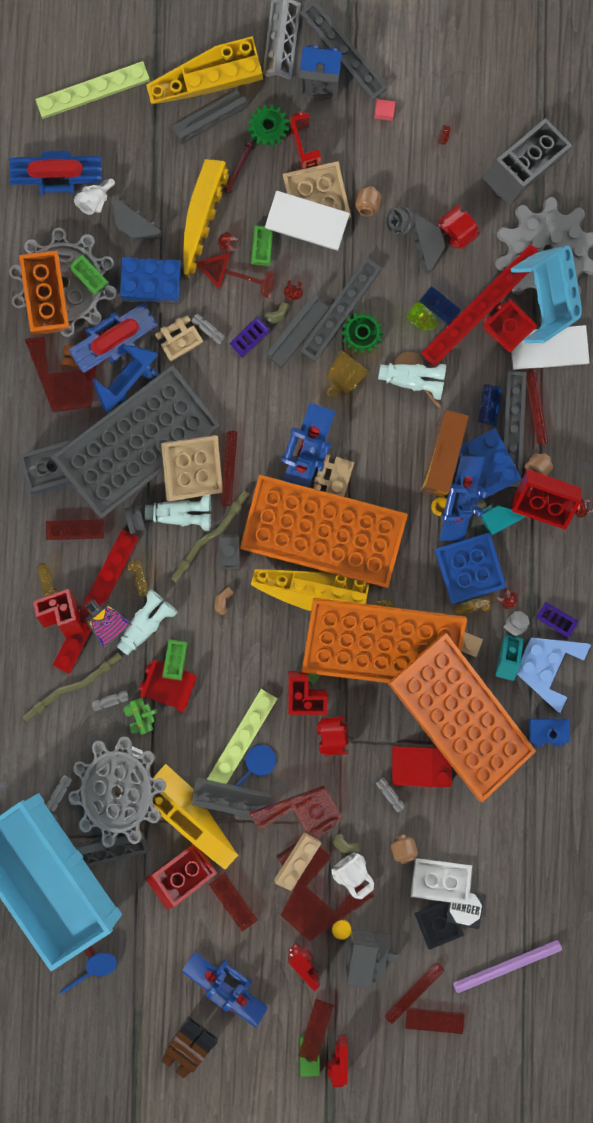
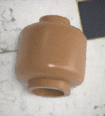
M367 186L362 188L357 193L355 207L361 215L372 216L379 211L382 196L375 187Z
M535 453L525 463L524 469L525 472L529 469L548 476L553 469L551 458L547 454Z
M406 834L395 837V842L390 846L394 860L400 862L401 865L416 860L415 857L418 855L415 840L411 837H406Z

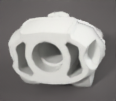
M107 179L99 186H85L82 192L77 193L75 196V205L88 215L94 212L100 213L104 202L107 200L106 192L115 185V181Z
M354 852L334 865L332 869L333 879L338 884L346 886L354 898L363 899L374 890L373 879L367 873L366 861L362 855ZM364 880L369 882L358 893L355 892V887L362 884Z

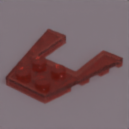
M85 331L82 332V339L84 341L88 338ZM45 338L25 339L52 412L91 408L94 392L92 379L96 377L97 365L85 373L81 370L49 374Z
M324 786L249 813L259 830H262L293 810L307 834L317 839L323 834L326 835L343 818ZM297 843L276 856L282 866Z
M320 846L297 881L280 914L309 942L375 896L370 892L363 899H356L349 894L334 911L312 892L307 885L332 858ZM360 884L355 887V892L358 893L365 886Z

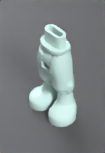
M389 363V366L381 364L378 379L386 380V383L390 382L393 385L412 389L413 391L427 390L432 393L434 399L441 400L444 382L439 381H444L446 365L439 364L436 368H426L420 364L393 365ZM429 377L434 378L438 381H426L421 378Z
M203 495L200 501L195 502L182 499L180 501H166L154 503V505H145V520H153L154 523L175 524L182 527L196 524L200 525L204 531H210L211 514L191 515L188 512H211V496Z
M152 589L146 594L147 602L145 606L135 613L133 620L130 622L132 625L125 630L123 636L120 637L121 641L117 644V647L126 655H129L132 650H136L153 632L157 631L160 622L165 617H174L178 613L172 605L164 601L154 616L149 618L150 613L163 601V598Z

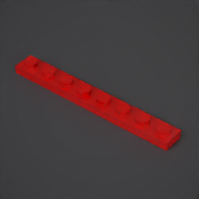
M530 244L420 354L435 367L529 273L511 272V268L539 251Z
M124 529L119 533L79 612L83 631L66 637L52 666L68 674L71 673L92 632L85 621V618L90 615L85 605L93 599L99 606L104 602L107 603L139 540V537Z

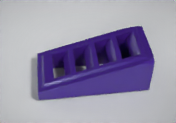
M257 317L229 344L243 358L270 334V330ZM257 325L263 333L260 334L254 327ZM250 330L256 335L257 338L255 340L248 333ZM244 336H246L249 339V341L251 342L250 345H248L247 342L243 339ZM238 341L245 346L246 349L244 351L237 344Z
M547 602L544 603L536 616V619L569 639L580 623ZM548 609H551L552 611L547 619H544L543 617ZM557 613L558 616L552 624L550 621L554 614ZM564 617L565 620L563 621L560 628L557 627L561 618ZM569 621L572 622L567 632H565L564 628Z

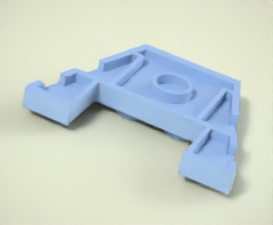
M530 637L521 656L517 675L557 712L561 713L567 697L549 689L565 653L584 660L591 645L588 643Z

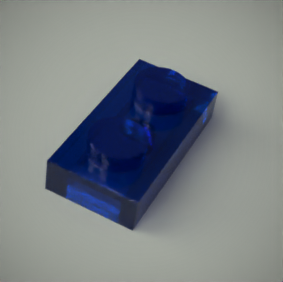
M433 286L428 289L419 301L448 326L461 311L459 307Z
M484 384L479 423L496 426L502 388Z

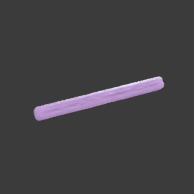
M558 940L550 942L453 983L457 993L473 988L562 950L561 944Z

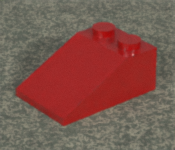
M392 746V785L452 787V766L437 746Z
M191 844L148 875L145 880L165 909L168 910L181 903L214 877L217 872L204 853L194 844Z

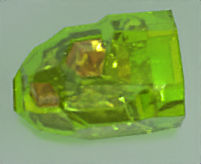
M418 301L405 318L422 331L434 330L438 325L435 315Z

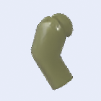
M281 302L278 311L268 312L264 315V321L270 325L282 322L290 305Z
M342 834L334 836L333 844L342 853L360 852L359 842L347 843Z

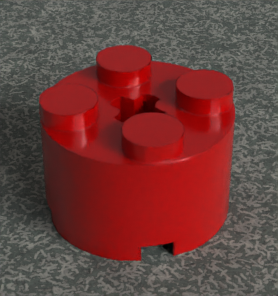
M456 205L438 220L439 223L436 226L441 229L442 234L445 233L449 237L448 243L452 248L463 250L479 237L481 232H476L479 228L475 221L466 211L464 213L460 211L461 206Z
M345 716L321 718V721L317 723V733L322 738V741L319 742V751L325 757L349 754V749L345 750L346 745L349 744L347 723L342 722L346 719Z

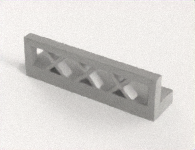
M271 0L262 75L267 77L278 75L286 79L292 78L301 3L294 0ZM289 5L294 7L292 16L288 11ZM288 23L291 28L290 35L286 31V24ZM285 42L287 43V45H288V47H289V51H288L287 54H286V52H285V50H284V43H285ZM283 61L287 66L286 72L281 70V64Z

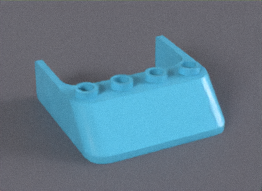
M561 246L537 252L511 268V272L534 271V282L541 310V327L526 337L524 343H545L581 317L582 306L573 253L570 246Z

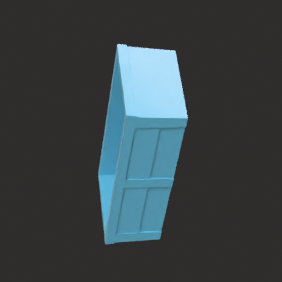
M38 793L26 801H20L0 815V899L50 971H53L110 934L122 913L113 904L82 859L83 856L79 850H76Z

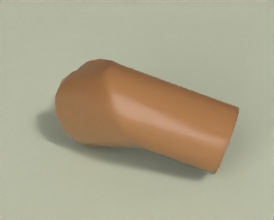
M229 586L215 597L214 609L220 615L227 613L226 600L234 594Z

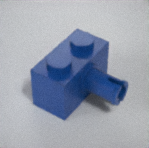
M528 718V741L537 747H543L545 743H553V746H564V743H570V720L567 718Z

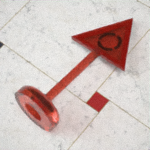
M231 253L195 262L219 290L224 274L260 284L261 295L265 298H269L273 290L276 273L273 271H268L263 280L227 270L226 267Z

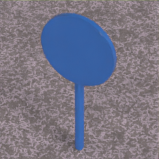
M265 745L252 747L246 755V766L249 771L235 786L239 787L251 773L259 776L269 774L276 765V756L273 750Z
M97 953L91 956L86 962L87 973L62 989L60 993H65L90 975L105 976L110 974L117 966L116 958L109 953Z

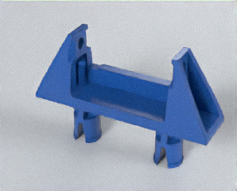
M122 344L121 346L131 354L133 359L128 362L111 382L108 389L107 386L104 387L96 379H92L101 406L106 412L109 413L117 403L121 405L129 399L125 393L141 374L150 381L154 380L152 374L157 377L160 375L150 366L152 361L158 356L156 352Z

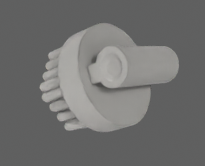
M514 611L506 619V624L503 628L517 638L519 634H523L527 629L529 618L522 611Z

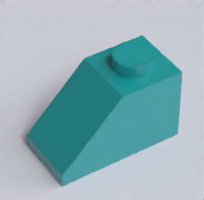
M490 505L483 509V514L480 518L488 533L490 532V535H494L526 516L512 512V509Z
M508 634L504 635L495 676L514 681L521 663L522 638H516Z

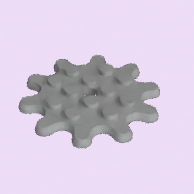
M547 197L544 200L543 209L539 213L531 212L524 204L518 205L515 209V215L519 220L518 226L514 229L501 227L497 231V238L508 245V253L496 259V268L504 271L530 244L539 252L544 251L545 246H551L552 248L570 246L573 253L577 283L579 275L583 273L593 275V260L588 256V250L593 247V232L585 233L580 228V223L585 217L584 210L576 207L569 214H561L558 211L557 200L554 197ZM534 271L529 272L512 289L515 295L523 294L528 288H535L537 290L534 282ZM578 284L579 294H581V287Z
M55 228L51 235L52 241L48 246H41L31 239L26 241L24 248L28 254L58 250L61 277L69 281L67 287L63 288L69 328L60 332L63 336L70 337L74 334V324L78 319H86L91 325L99 324L102 317L96 309L98 301L114 299L117 291L113 286L107 285L95 296L68 267L83 254L103 276L104 273L114 267V261L108 256L99 259L93 257L91 253L95 243L93 236L85 234L78 243L72 244L67 241L66 233L62 228ZM13 265L9 270L10 276L23 283L20 265ZM24 287L22 292L12 298L13 306L19 309L26 307Z
M121 737L114 751H109L102 741H95L92 745L94 753L93 762L85 764L82 761H78L73 767L74 773L81 778L82 785L80 789L72 791L68 799L72 805H81L85 810V815L79 823V828L82 832L86 833L94 827H99L102 831V844L105 847H112L119 833L126 834L130 843L137 844L142 839L141 822L148 820L151 823H157L162 816L161 812L153 805V797L155 794L162 793L166 789V782L161 778L153 779L149 772L152 763L155 761V755L151 751H144L139 757H135L132 753V741L128 737ZM116 787H119L122 792L119 797L115 795Z

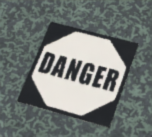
M470 892L468 905L450 902L446 922L479 929L485 895Z

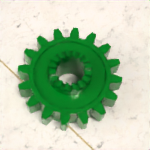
M271 104L270 109H267L266 105H263V110L257 107V114L251 113L253 120H248V125L252 126L248 128V132L253 133L251 139H257V145L262 143L264 148L267 145H271L274 148L276 143L281 145V139L286 140L287 135L285 133L289 132V127H287L289 120L285 119L286 113L280 114V107L274 110L273 104ZM270 123L274 127L268 130L264 128V125Z
M362 311L360 316L354 313L353 319L347 318L348 324H343V328L346 331L341 333V335L346 336L343 339V343H349L347 349L353 347L354 353L361 350V355H363L365 350L371 353V347L378 348L376 342H382V338L379 336L383 335L384 331L379 330L382 327V323L377 324V317L373 319L371 318V313L366 316ZM360 329H365L368 335L366 337H360L357 334V331Z

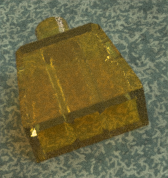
M341 350L326 376V380L331 385L325 393L333 399L340 391L348 395L369 376L370 372Z

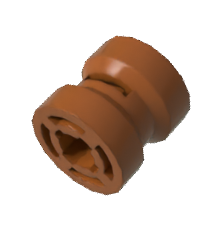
M64 345V358L61 360V365L79 368L68 351L74 346Z

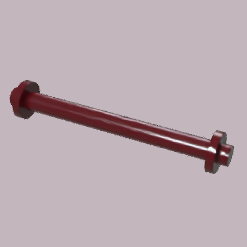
M245 143L246 149L227 188L224 187L226 194L233 192L231 190L250 149H254L253 143Z

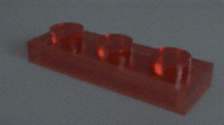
M104 519L46 521V540L105 539Z
M225 872L208 884L241 931H244L258 921Z
M315 999L298 1053L299 1057L317 1062L334 1007L333 1004Z
M407 1008L405 1029L463 1034L465 1015L459 1012Z

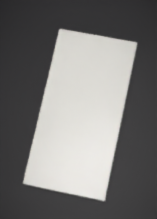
M276 190L265 229L338 251L350 213Z
M586 325L567 327L545 343H524L523 341L511 352L512 370L589 364Z

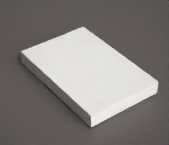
M415 858L410 897L469 904L472 865Z

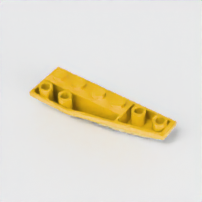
M253 36L215 46L148 83L146 86L151 104L191 98L263 80Z
M204 160L191 197L184 232L183 259L184 275L186 278H189L190 274L195 273L197 263H195L196 257L201 256L203 238L207 239L210 231L208 227L209 221L214 220L216 202L220 203L223 194L221 192L222 185H226L229 178V169H227L226 162Z
M255 569L251 581L253 587L268 595L311 611L313 597L366 604L369 583L329 572Z
M165 764L153 777V779L161 778L166 782V789L162 793L155 794L153 797L154 807L161 812L162 817L226 870L238 854L208 809L192 805L193 788Z

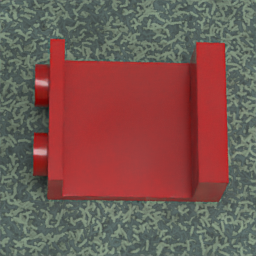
M304 112L295 113L290 118V130L301 169L321 165L319 150L305 154L303 152L298 130L308 128L310 122L309 113L304 114Z
M153 660L152 663L149 662L145 671L148 674L146 681L142 680L139 691L142 692L140 697H147L184 712L198 675L183 670L182 681L162 678L165 663L158 660Z

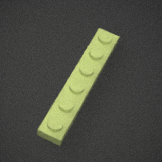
M142 61L35 100L42 119L150 82V79Z
M263 689L260 690L207 780L227 784L278 698Z

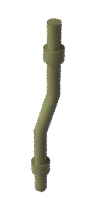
M243 490L236 502L233 501L229 507V512L216 529L196 541L184 560L181 559L179 562V567L171 577V580L177 583L183 573L191 567L190 563L201 547L225 531L234 516L242 510L241 506L250 495L248 492Z
M117 652L107 661L104 660L100 663V667L85 679L58 687L45 699L33 705L34 708L22 716L23 719L28 722L38 713L44 712L46 707L62 694L87 687L104 672H109L112 666L123 658L122 655Z

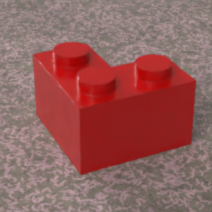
M70 589L33 601L36 618L43 628L57 624L65 637L83 631L77 601Z
M288 671V715H327L328 696L326 689H308V673Z

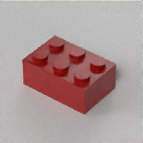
M527 469L512 498V512L566 530L582 501L581 487Z

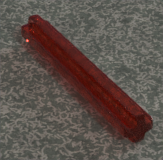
M535 369L526 371V379L537 443L542 445L548 443L537 372Z
M236 431L227 432L222 506H231L237 445Z
M436 963L385 1015L387 1021L393 1024L444 972V968L439 963Z

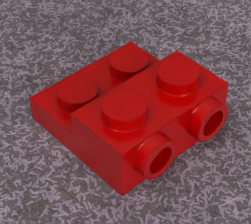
M511 299L507 303L503 301L497 307L498 312L493 316L491 314L487 316L483 321L484 325L482 328L509 354L538 327Z
M295 943L288 950V964L315 992L320 987V974L312 966V953L306 946L302 948L300 944Z
M339 1035V1041H335L336 1054H331V1061H327L328 1078H332V1087L335 1088L348 1085V1045L346 1035Z

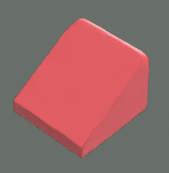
M376 99L374 119L393 121L395 101Z

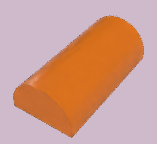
M58 250L19 255L30 333L48 334L67 330L69 323Z

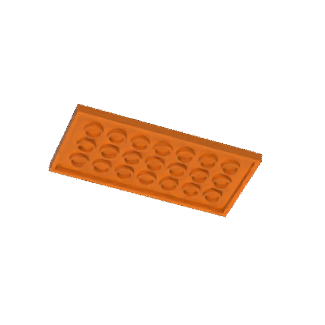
M259 474L240 549L388 588L408 514Z
M313 597L302 673L388 683L443 633L448 634L461 652L467 618L465 616Z
M447 633L440 635L388 682L392 690L479 802H484L536 752Z

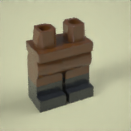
M188 1016L167 1045L162 1062L170 1067L177 1060L181 1065L176 1072L182 1078H185L190 1072L193 1073L210 1050L218 1043V1038L204 1028L202 1030V1026Z

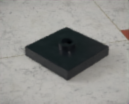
M442 901L414 913L428 950L464 936L461 925L446 922L450 902Z

